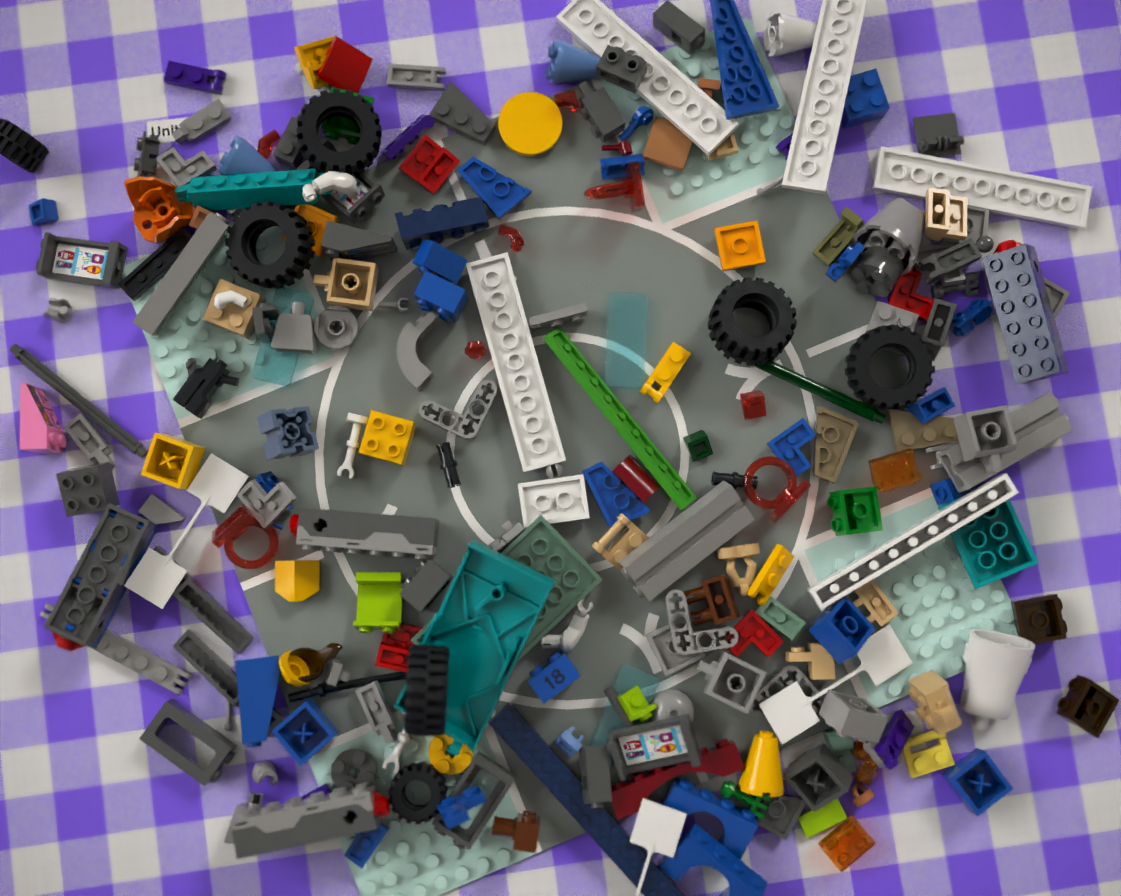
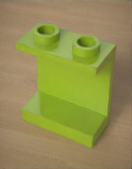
M356 572L355 581L358 584L356 621H353L355 629L359 630V633H373V630H382V633L388 634L395 633V630H401L403 597L399 594L402 592L400 588L403 584L402 573Z

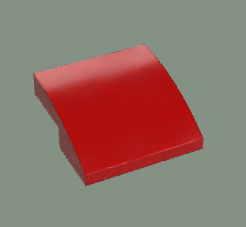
M335 36L325 54L327 57L317 76L336 88L358 93L369 71L372 58Z
M425 134L398 169L427 191L435 194L460 160Z
M401 623V630H395V633L391 634L383 633L375 666L407 673L409 647L414 645L411 638L423 627Z

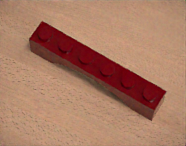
M726 738L715 743L716 746L707 749V747L700 748L701 766L692 767L691 762L686 761L653 768V772L645 775L644 772L635 774L631 777L632 780L626 783L618 781L611 784V803L617 819L619 820L639 812L642 799H647L656 788L673 777L695 772L712 773L725 777L745 769L735 742L732 740L728 741Z

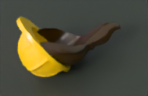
M330 643L320 651L311 648H298L287 651L279 657L281 675L287 683L294 686L308 685L320 676L324 663L334 659L343 647L338 643Z

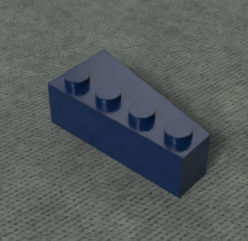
M482 197L455 201L452 203V207L443 204L435 205L431 211H425L422 208L414 209L411 215L403 216L402 212L395 213L401 239L406 250L410 249L411 251L418 250L423 239L441 244L445 239H459L464 237L466 233H481L489 227Z

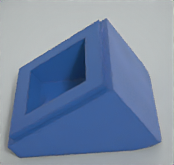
M42 198L29 205L32 226L59 220L54 200Z

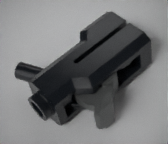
M191 357L186 362L188 378L172 400L185 407L186 410L196 417L202 419L211 407V397L218 387H221L223 383L238 386L239 378L228 376L230 372L226 369L228 365L219 358H216L215 361L209 358L202 367L197 365L195 358Z

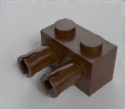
M727 574L704 580L701 587L684 591L685 597L694 595V597L686 599L688 605L705 599L709 603V608L691 612V619L701 617L692 621L695 627L710 621H714L716 625L740 617Z
M523 811V814L518 813V817H515V819L495 816L492 835L511 837L514 840L513 850L536 853L541 816H536L537 813L533 811Z

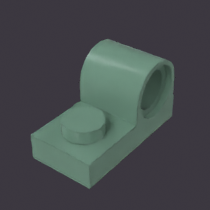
M770 597L757 613L793 644L796 643L808 628L804 620L773 597Z
M834 728L823 731L826 746L850 773L856 772L852 750L854 749L852 737L850 736L849 739L843 738L836 734Z

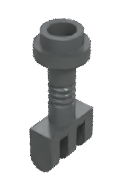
M979 272L964 274L966 280L963 284L942 287L940 282L935 283L934 286L930 287L932 298L943 299L944 294L962 290L966 297L980 294V288H977L980 286V281L975 280L979 278Z

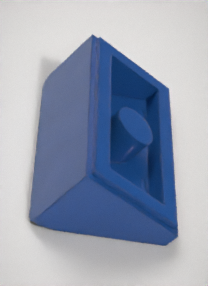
M946 387L926 395L912 405L906 406L907 410L922 424L955 407Z

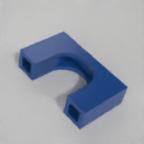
M675 777L661 804L686 813V817L695 812H708L718 817L725 828L718 842L740 860L758 828L757 816L749 809L738 808L728 799H720L707 789L703 788L701 790L693 786L687 779Z
M694 824L679 839L674 857L664 855L659 865V868L676 882L695 866H708L718 870L729 883V887L719 896H764L768 884L759 874L754 872L697 824Z

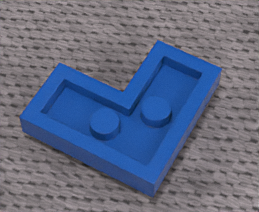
M804 418L767 443L791 479L796 478L811 467L799 447L814 438L816 434Z
M479 786L469 787L456 797H448L442 800L441 804L437 805V809L449 830L470 820L467 811L487 801Z
M380 823L377 829L354 834L356 838L343 856L360 868H363L389 830V827Z

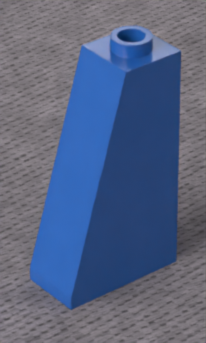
M281 655L235 661L242 744H247V748L262 746L261 742L267 740L281 670L279 667V657Z

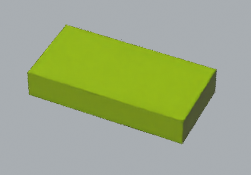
M837 798L815 812L809 809L801 813L797 820L806 838H809L848 818Z

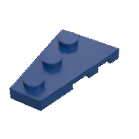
M472 157L457 169V173L478 197H482L483 203L498 220L532 194V191L528 188H524L515 183L511 178L496 172L494 168L475 157Z
M602 461L582 471L609 528L618 520L617 517L620 513L632 521L651 512Z

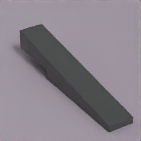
M160 545L153 549L163 556L168 555ZM188 572L185 574L172 595L231 649L239 654L254 636Z
M188 629L173 647L233 706L239 709L236 672ZM274 707L267 737H274L271 731L286 719Z

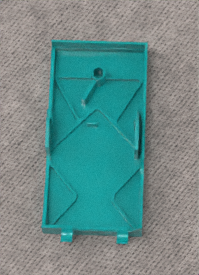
M474 540L468 544L467 551L438 613L435 612L421 645L446 646L450 649L445 734L454 738L448 752L456 756L459 754L463 744L467 745L470 751L473 752L480 742L555 584V580ZM406 683L394 704V708L404 713Z

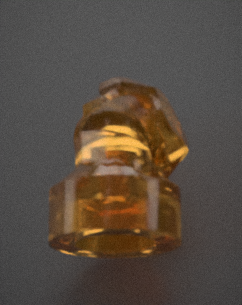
M856 740L853 743L854 749L851 750V753L858 760H864L860 770L855 773V780L859 784L864 783L869 786L878 774V766L872 760L870 754L865 752L863 742Z

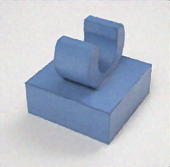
M573 726L568 730H564L553 741L568 757H571L581 748L582 744L580 742L584 737L582 734L577 739L572 736V731L575 729Z

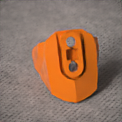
M139 176L124 181L126 193L134 207L133 222L146 241L154 244L166 241L182 226L186 227L190 223L195 208L190 202L178 201L174 193L175 185L153 176ZM148 224H152L150 229H146Z

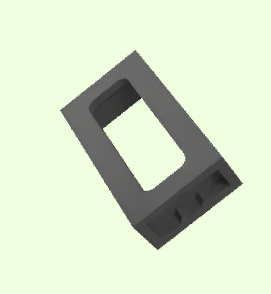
M173 699L164 703L139 738L203 786L211 782L215 783L222 774L220 769L224 763L229 764L236 754L233 751L237 746ZM169 719L175 721L215 750L216 755L206 769H202L158 737V734Z
M480 751L477 752L449 797H456L462 794L470 786L479 770L483 768L500 779L487 802H485L468 829H463L458 825L448 830L439 813L432 822L436 832L443 836L449 835L454 839L453 842L462 849L465 847L469 850L471 849L516 779L515 774Z

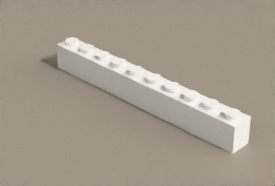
M1007 473L1000 474L809 587L807 590L817 607L822 610L1019 492Z

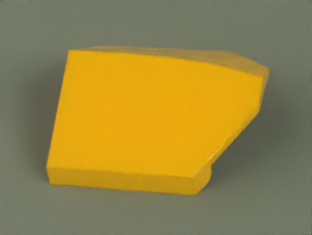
M320 560L275 561V592L287 601H304L320 591Z

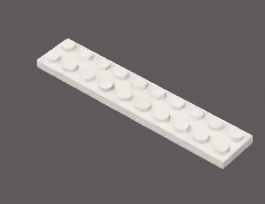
M573 0L556 16V21L594 55L600 58L607 45H610L612 47H620L626 53L633 56H641L647 61V73L637 93L708 156L739 127L738 121L735 119L726 120L725 110L600 0Z
M867 0L822 1L783 176L782 188L820 194L826 193Z
M882 146L878 152L872 190L926 200L928 188L949 190L952 196L966 197L967 205L990 209L992 213L1081 230L1086 228L1092 186Z
M508 252L466 263L523 472L565 462V454Z

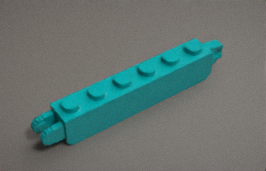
M316 169L193 177L190 180V184L181 185L180 187L176 186L174 193L179 202H190L195 209L198 205L209 211L251 208V204L256 202L262 204L263 201H271L274 204L277 202L284 206L315 204L319 201L321 195H329L333 193V190L320 195L315 191L316 199L306 202L302 195L304 185H312V181L325 174V172L318 173Z

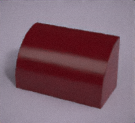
M631 455L626 457L612 471L642 503L660 487L659 483Z

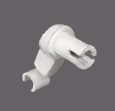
M328 171L314 179L312 185H304L302 195L306 202H311L317 197L315 191L320 195L334 190L346 194L350 199H356L355 192L360 195V189L356 186L357 181L352 175L344 172Z
M584 599L580 600L578 603L579 610L575 612L569 627L562 635H545L542 638V644H544L542 648H562L564 652L573 650L585 631L589 619L587 612L593 608V603L590 602L588 609H585L583 607Z

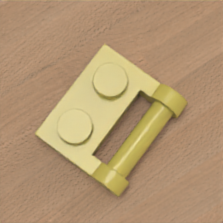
M932 730L910 737L902 750L911 778L955 765L946 740V733L938 735ZM934 739L938 740L939 744L915 752L910 751L912 746Z

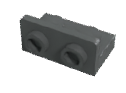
M262 303L258 307L252 308L255 332L262 343L272 342L271 335H274L273 323L270 321L278 320L280 312L275 305Z

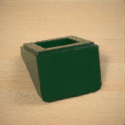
M703 430L683 437L693 462L713 454L708 436Z

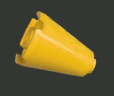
M760 730L759 734L754 735L744 765L745 769H743L738 782V788L742 792L762 797L763 793H770V797H779L784 794L778 738L773 736L771 731Z

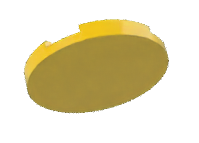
M536 92L520 93L509 99L502 107L498 119L499 132L505 145L510 150L523 156H535L549 149L551 150L556 145L562 133V116L558 106L549 97Z

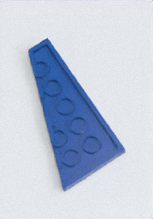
M710 0L726 120L775 111L780 106L734 0Z

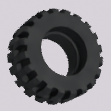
M333 88V93H328L327 90L321 91V96L316 97L314 95L309 99L310 103L308 105L304 104L301 109L302 114L298 116L297 139L305 160L309 161L310 166L313 169H319L320 173L336 171L350 175L357 173L359 175L364 172L365 167L369 168L373 164V159L377 158L382 135L379 116L377 113H374V107L370 102H364L365 98L360 94L357 97L354 96L351 90L346 89V93H341L340 88ZM335 116L351 119L360 130L358 144L353 149L345 152H335L327 149L322 145L318 136L319 127L325 120Z
M263 201L262 204L256 202L251 204V209L243 208L240 211L242 214L240 216L236 215L233 218L234 224L227 230V233L230 234L229 239H225V246L229 247L226 255L228 259L233 260L230 262L233 270L238 271V275L241 278L264 288L271 289L273 287L280 289L284 285L291 286L295 284L294 279L300 280L304 276L302 273L304 269L309 270L311 264L308 262L310 258H314L315 254L311 250V247L315 246V239L310 237L313 232L311 227L306 225L307 221L298 215L297 212L277 202L275 204L271 201ZM279 226L282 228L286 239L284 252L274 263L262 265L256 255L257 240L266 229Z
M747 277L742 282L740 280L733 281L730 286L727 285L718 295L709 314L708 329L711 330L709 334L711 341H716L715 347L718 351L722 350L725 352L724 357L727 359L732 357L735 359L734 363L740 365L742 362H746L747 366H754L756 362L759 365H763L768 360H774L787 346L796 328L797 320L794 318L797 314L795 308H791L793 303L791 298L784 296L785 291L782 288L777 289L774 287L775 283L771 281L768 283L763 282V278H756L754 281L751 277ZM739 308L758 310L768 320L770 333L764 336L746 334L736 325L733 312Z
M883 325L867 331L852 344L849 349L850 353L846 356L845 363H847V368L845 369V375L848 376L849 381L847 383L849 388L853 389V394L863 400V403L877 409H900L914 404L918 401L919 397H923L927 392V386H931L933 381L931 375L935 373V366H932V360L935 359L933 353L930 354L928 350L930 347L928 342H923L922 336L918 332L914 333L911 331V328L906 326ZM883 347H895L901 350L907 357L909 374L905 382L898 387L883 388L877 385L870 376L869 361L872 355Z
M414 644L409 647L404 732L409 736L440 737L445 734L450 650L446 646Z

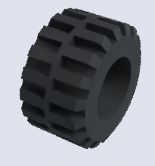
M0 118V154L27 172L35 173L49 153L47 147L15 124Z
M414 762L404 766L392 779L388 789L390 797L388 802L389 805L392 804V812H396L400 820L402 818L406 819V823L409 824L411 822L421 824L423 821L426 823L431 818H435L439 813L437 805L447 798L445 777H442L441 773L433 768V765H425V762H420L419 764ZM420 780L428 785L431 791V798L426 804L415 805L407 799L405 787L410 781Z

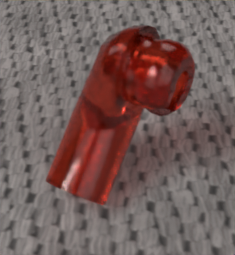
M275 129L258 141L257 151L265 159L271 156L272 144L281 139Z
M501 224L498 234L510 238L512 243L510 248L515 252H520L522 246H524V239L520 231Z

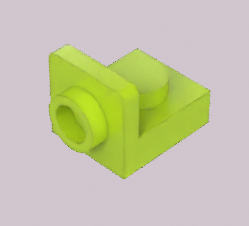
M638 685L617 697L630 721L639 719L642 722L651 717V711L657 708L655 703L648 704Z

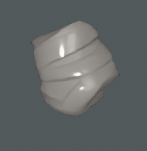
M50 298L48 301V311H45L43 316L52 318V320L59 323H65L70 320L73 314L70 303L65 299L57 300Z
M262 761L255 764L252 778L257 784H260L262 778L271 776L270 783L272 785L277 783L278 776L273 763Z

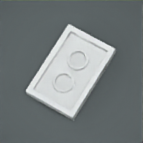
M583 474L518 484L524 528H527L540 514L549 524L590 519Z

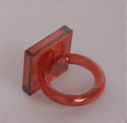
M639 161L629 163L626 168L627 178L622 179V182L589 188L584 192V197L588 200H598L624 195V199L630 198L632 212L641 211L645 206Z
M771 456L759 458L751 463L743 478L744 491L751 502L764 509H775L769 516L775 523L811 486L805 479L797 486V478L792 467L786 461ZM766 465L779 467L784 471L788 479V486L774 500L762 499L755 493L752 486L755 472Z
M242 504L212 532V543L218 549L224 545L226 556L236 566L244 569H257L268 564L275 556L278 549V536L272 525L264 529L257 519L252 517V513ZM248 526H256L263 529L269 538L267 552L257 560L242 559L233 549V540L239 538L247 530Z

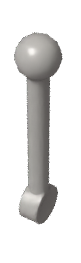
M783 178L764 189L759 188L756 192L759 197L764 196L765 192L780 185Z
M227 700V715L224 729L231 731L233 728L231 723V703Z

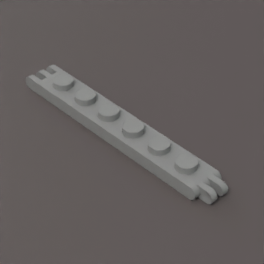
M46 603L44 607L52 611L54 605ZM42 611L40 616L48 620L51 613ZM107 628L97 648H92L178 695H181L183 690L176 685L179 684L186 687L188 683L181 679V676L190 679L192 676L191 673Z

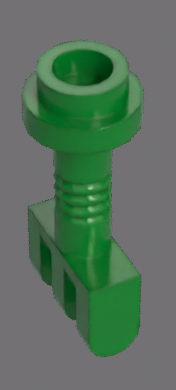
M724 781L720 789V794L723 795V798L729 799L732 796L751 805L749 810L757 817L764 819L765 814L757 810L760 807L767 811L769 806L761 801L764 799L767 802H771L772 797L764 793L762 797H753L734 788V782Z

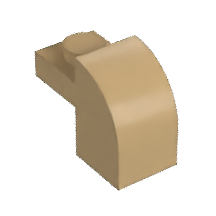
M807 642V651H805V647H791V651H785V661L808 662L809 679H835L834 659L822 645Z

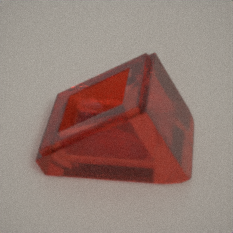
M575 90L554 95V103L558 107L575 112L579 111Z
M760 390L740 394L745 420L766 416L765 398Z

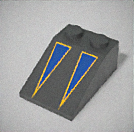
M327 221L321 242L322 249L330 257L329 260L331 261L334 258L358 261L397 252V246L391 236L332 221Z

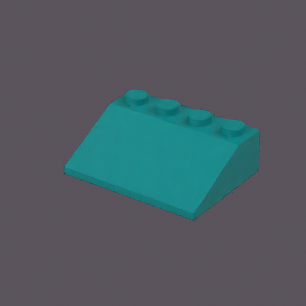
M1010 499L950 533L975 589L1039 563ZM956 500L947 502L939 506L938 509L941 510Z

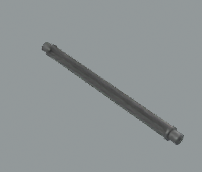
M17 344L10 347L9 351L15 355L16 359L112 437L116 438L118 442L133 454H137L142 459L147 456L148 450L143 447L142 443L122 429L121 426L84 398L46 365H43L25 348H21Z

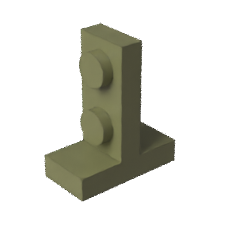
M847 207L840 213L841 220L812 252L816 258L828 267L852 243L855 233L864 224L863 219Z

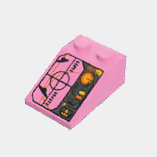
M20 383V450L36 454L64 453L67 439L43 389L27 383Z

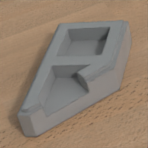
M154 494L150 495L138 511L156 525L181 522L186 519Z

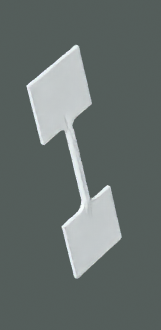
M211 453L187 489L188 492L201 500V506L175 546L166 556L149 547L124 586L163 609L188 571L173 561V555L206 506H213L225 514L249 476Z
M890 624L870 635L857 653L860 666L811 697H807L796 681L758 704L781 744L786 743L820 721L812 708V702L828 692V689L835 688L860 671H866L874 685L877 686L912 664L911 659Z
M645 798L642 799L629 841L646 848L648 852L635 896H639L651 855L658 852L672 858L674 857L687 815L684 812Z

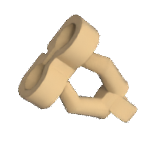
M748 543L716 549L717 559L727 560L726 571L731 585L738 587V593L741 596H748L749 585L754 582L756 563L750 557L760 553L759 543ZM738 557L743 558L748 566L745 577L741 578L735 569V559Z

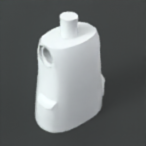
M971 629L969 631L968 642L965 643L963 654L966 669L960 706L962 710L976 715L973 725L975 728L987 730L990 719L1005 720L1010 716L1016 693L1032 661V654L1035 649L1033 642L1002 632L984 629Z

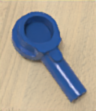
M645 105L638 108L632 116L629 126L618 136L620 140L626 141L639 126L648 125L653 119V109Z

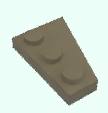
M817 406L813 476L832 484L836 483L859 422Z
M887 410L896 453L959 441L953 418L937 416L922 424L910 412Z

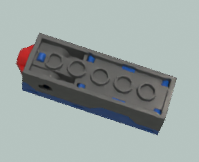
M109 503L43 627L52 631L58 647L71 652L86 646L97 648L127 589L124 586L143 558L159 526Z

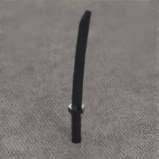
M397 672L354 679L348 682H339L336 686L319 683L317 687L289 693L288 700L291 703L319 695L324 697L327 693L366 686L378 680V683L407 679V673Z

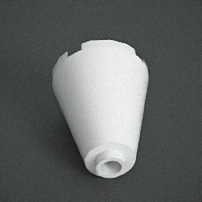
M772 12L768 15L766 20L770 21L768 27H764L763 41L765 51H770L769 56L776 57L813 46L817 22L780 12Z

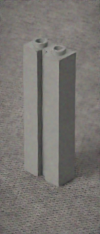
M209 212L132 322L133 324L152 336L157 335L228 234L229 225L227 224L229 222L226 218L217 212L215 215Z
M1051 391L1009 413L1017 447L1016 450L1002 455L1000 460L1002 470L1073 430L1068 417L1065 414L1061 415L1057 409L1060 407L1059 402ZM959 441L937 453L958 492L968 490L996 474H987L984 463H981L980 459L964 462Z
M723 480L619 561L623 567L620 572L627 581L632 580L635 586L632 588L640 598L644 596L650 602L755 520L747 507L741 502V498L732 485Z

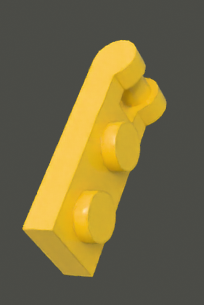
M672 342L641 388L640 393L649 395L658 404L691 353L675 342ZM654 382L661 386L659 391L651 387Z

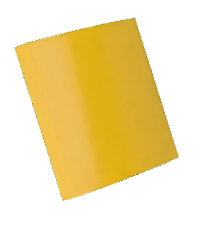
M335 36L294 47L301 68L312 89L330 85L319 78L317 73L327 57L325 54Z

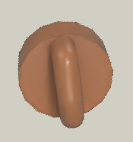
M859 783L854 784L851 788L852 795L854 796L852 802L858 808L870 801L875 795L870 788L865 789Z

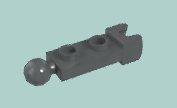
M981 236L976 241V244L971 238L940 253L922 259L917 264V270H929L930 274L925 280V284H931L945 275L980 260L982 257L980 252L987 253L992 250L994 245L993 239L989 236Z

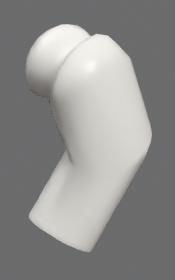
M229 290L218 293L214 297V306L217 309H223L226 307V304L234 303L245 308L249 298Z

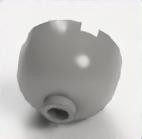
M667 689L654 696L651 704L655 703L657 708L651 711L652 716L650 718L652 722L685 714L690 715L691 722L694 719L692 701L685 693L679 690Z

